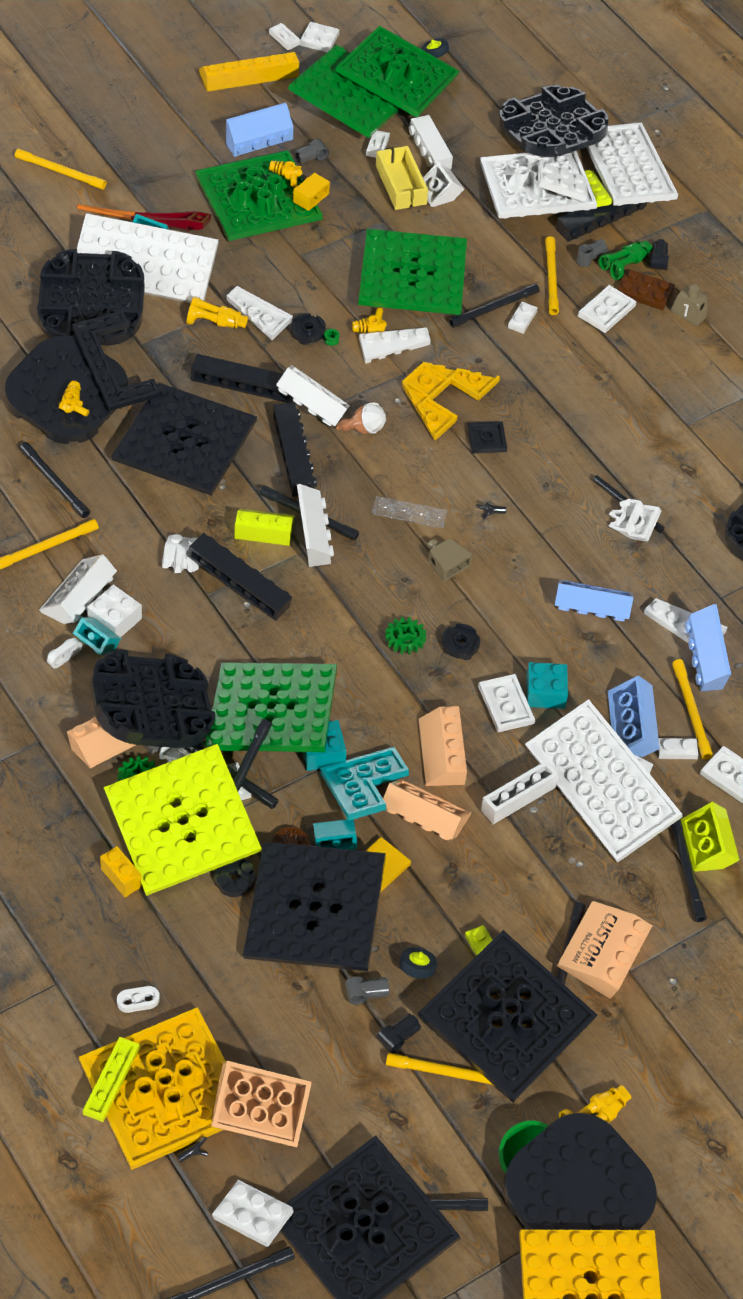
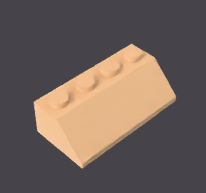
M459 706L438 707L418 720L425 785H465L467 767Z
M96 717L67 731L72 751L89 768L135 746L111 736L101 727Z
M403 779L389 783L383 798L386 803L387 812L392 814L398 813L403 816L404 820L411 823L416 822L426 831L431 832L433 830L439 833L438 836L445 840L456 838L471 815V812Z

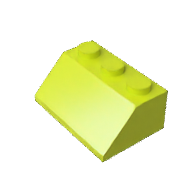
M240 508L235 522V539L290 546L295 515Z
M711 802L681 819L692 867L695 872L724 869L740 860L725 808Z

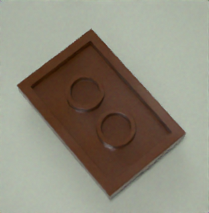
M627 268L617 290L636 302L663 311L674 290L675 284Z

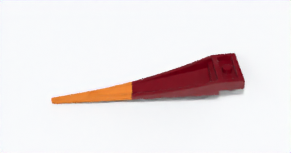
M77 204V209L132 221L135 215L138 214L166 224L169 229L188 233L190 229L203 230L211 221L212 215L199 211L133 212Z

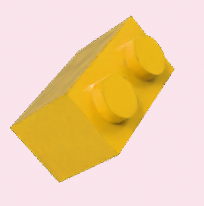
M313 173L299 186L297 185L294 188L293 202L310 211L329 195L330 181Z
M118 846L100 856L101 870L124 897L142 887L141 873Z

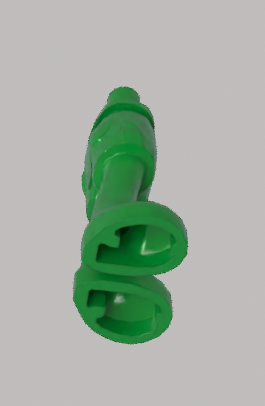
M647 241L631 243L622 247L621 251L600 256L598 263L604 271L610 268L611 277L614 280H619L624 275L625 266L631 263H640L645 256L649 255L653 247Z

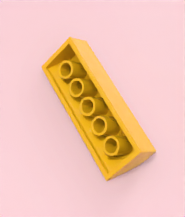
M295 52L203 66L199 68V72L208 92L299 77V60Z

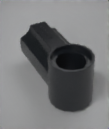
M664 239L654 241L650 268L667 270L669 255H667L668 243Z
M409 1013L393 1026H385L377 1034V1039L390 1053H395L403 1046L407 1039L421 1030V1025L418 1019Z

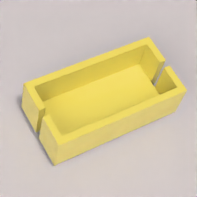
M409 147L394 148L393 163H391V149L377 151L376 168L395 210L409 208L410 205L412 207L426 205L428 188Z

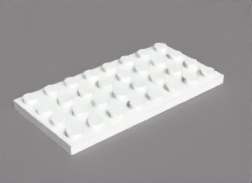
M642 123L608 126L607 135L603 140L586 147L611 197L613 205L653 203L655 201H670L678 198V193Z
M86 214L77 250L78 253L112 254V250L126 253L137 264L139 263L143 270L145 294L192 303L194 296L200 297L203 301L205 300L219 241L218 239Z
M589 699L525 744L539 764L547 761L559 774L556 786L617 863L683 817L679 809Z

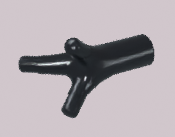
M488 502L485 503L486 506L477 505V508L486 511L482 516L483 519L495 513L506 514V507L492 506Z
M204 1136L200 1141L194 1142L189 1148L177 1154L176 1157L181 1163L194 1155L207 1156L208 1152L200 1150L207 1137Z

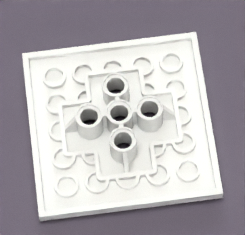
M577 151L556 157H541L530 153L480 157V165L498 218L524 217L547 213L555 214L558 212H573L597 208V202L588 179L585 202L538 187V167L540 163L550 164L553 167L565 169L571 173L586 177Z

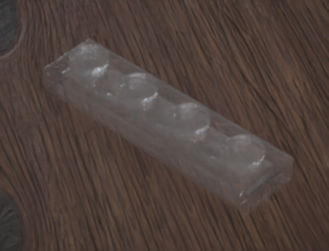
M376 496L372 514L444 528L448 510Z

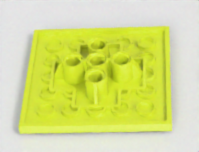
M218 744L104 787L133 864L141 873V884L146 896L262 851ZM175 803L181 804L180 806L175 808L172 806ZM201 813L207 814V816L200 818L198 815ZM183 820L188 821V823L184 825L179 824V822ZM162 828H168V829H169V830L166 831V832H161V831H160ZM188 838L195 839V841L189 843L186 840Z

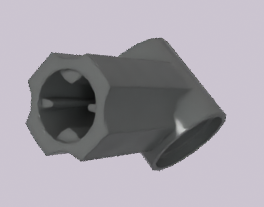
M315 139L309 146L295 150V157L299 164L315 158L324 160L329 156L330 151L321 139Z
M600 239L589 245L583 244L579 246L577 264L582 267L590 266L593 259L607 252L606 242Z
M352 977L345 982L349 1003L353 1005L362 1004L367 999L389 996V984L386 977L366 980L362 977Z

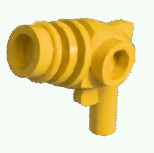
M271 161L270 171L278 175L282 173V176L290 179L292 187L297 186V177L303 174L301 166H296L291 161L285 163L284 161H281V163L280 161Z
M377 308L376 314L369 316L366 320L363 318L362 321L360 319L359 321L352 322V331L362 333V331L363 333H366V331L367 333L385 331L387 323L385 320H382L383 309Z
M71 381L63 394L59 408L66 413L76 411L87 417L89 410L82 407L83 401H80V383Z

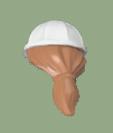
M368 403L359 407L351 419H342L337 424L336 429L343 431L356 429L360 433L374 434L383 428L386 422V414L378 403Z

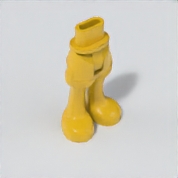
M197 296L193 297L187 316L188 325H193L197 318H204L217 323V326L235 327L236 329L238 327L246 328L248 316L241 315L239 311L237 312L223 305L221 307L212 305Z
M623 1085L617 1088L612 1087L608 1091L593 1095L590 1098V1103L576 1113L591 1115L596 1113L597 1117L606 1122H611L632 1097ZM564 1109L559 1112V1118L573 1114V1112L569 1109Z

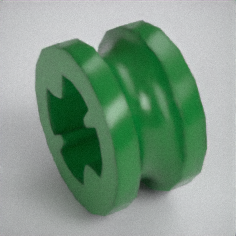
M336 329L326 330L324 333L325 344L329 346L337 345L340 337L339 331Z

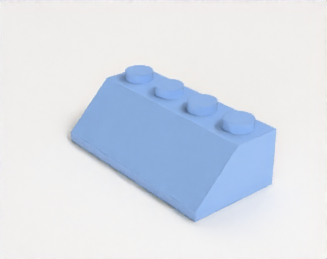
M286 103L226 119V145L234 157L293 140V124Z
M559 579L555 606H558L559 610L569 611V608L576 609V612L580 614L593 612L597 617L606 618V615L614 616V620L625 621V619L630 617L633 593Z
M713 604L690 614L687 622H685V631L689 633L690 638L688 641L689 649L693 652L692 665L696 667L697 672L695 676L696 684L700 686V691L723 690L731 675L717 604Z
M638 675L609 690L611 727L630 751L638 757H644L659 750L653 686Z

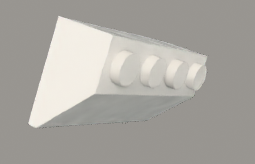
M293 365L287 368L277 383L278 390L281 393L294 397V402L300 406L302 404L307 406L311 414L315 416L317 414L323 418L322 421L329 426H336L350 406Z
M298 484L299 505L309 567L331 564L330 557L334 556L333 546L328 544V541L331 540L330 529L326 530V525L329 524L328 515L323 513V509H326L325 497L321 498L319 490Z
M104 554L82 559L39 609L40 612L63 624L77 622L81 618V613L87 609L92 600L103 592L102 588L113 580L112 576L117 570Z

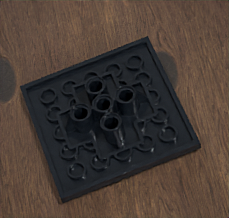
M159 382L157 386L160 390V397L147 400L112 454V460L212 496L257 422V416Z
M264 842L244 946V959L368 971L386 854ZM335 910H340L338 913H332ZM311 927H316L312 931L309 930Z
M504 930L418 1013V1016L512 1103L598 1016ZM492 995H495V996H497L499 999H494V998H492L491 996H492ZM523 995H524V996H526L528 999H523V998H521L520 996H523ZM511 1009L514 1013H509L506 1010ZM497 1023L500 1027H494L492 1024ZM526 1023L530 1028H525L522 1024Z
M376 1135L285 1203L292 1207L293 1214L280 1230L333 1299H384L460 1240V1235ZM348 1203L351 1205L355 1204L356 1207L349 1210L345 1208V1205ZM382 1207L387 1208L388 1210L384 1213H380L377 1211V1208ZM362 1220L369 1221L370 1224L363 1227L359 1225V1222ZM346 1234L351 1235L352 1238L345 1241L341 1239V1236ZM376 1237L379 1239L383 1238L384 1242L376 1244L373 1240Z

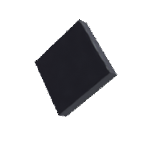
M503 421L467 423L471 454L507 452Z

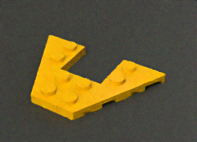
M423 362L402 381V388L436 441L457 421L458 416L433 401V399L452 384L479 401L500 381V376L494 378L481 375V372L474 373L470 370L459 368L451 370L446 369V366Z

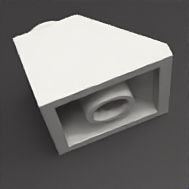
M437 162L423 177L428 188L427 201L432 207L454 201L464 190L452 171L440 162Z

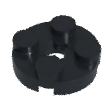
M310 313L300 314L293 319L291 333L295 339L299 340L300 344L307 345L324 338L326 324L320 316L316 315L314 317Z
M456 624V627H448L442 637L443 652L455 658L470 660L479 650L480 636L477 635L476 630L472 626L467 624ZM463 639L464 643H458L457 641Z
M240 859L215 869V885L226 896H242V893L249 892L254 887L255 871L253 864ZM237 874L240 878L232 880L231 875Z

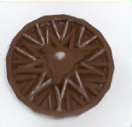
M286 827L275 833L272 843L309 846L310 840L303 830L296 827Z

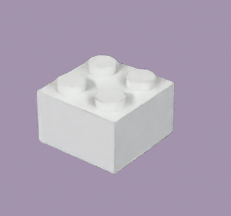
M113 584L87 607V614L89 618H95L121 637L142 619V605Z

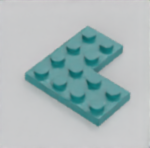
M395 747L320 768L323 779L348 821L386 810V803L375 785L409 776V769Z

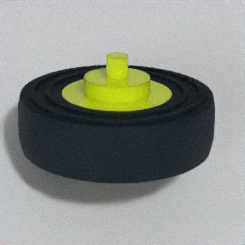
M436 38L426 42L421 49L438 58L449 51V44L445 38Z
M410 947L402 952L399 966L404 973L411 977L426 979L434 975L437 968V959L431 952L425 949Z

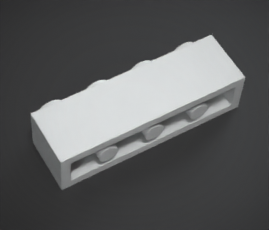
M426 115L412 118L409 133L413 135L416 146H419L421 155L426 159L427 166L432 169L437 162H440L451 169L453 156L431 117Z
M545 761L483 797L481 811L492 824H495L556 788L559 774Z

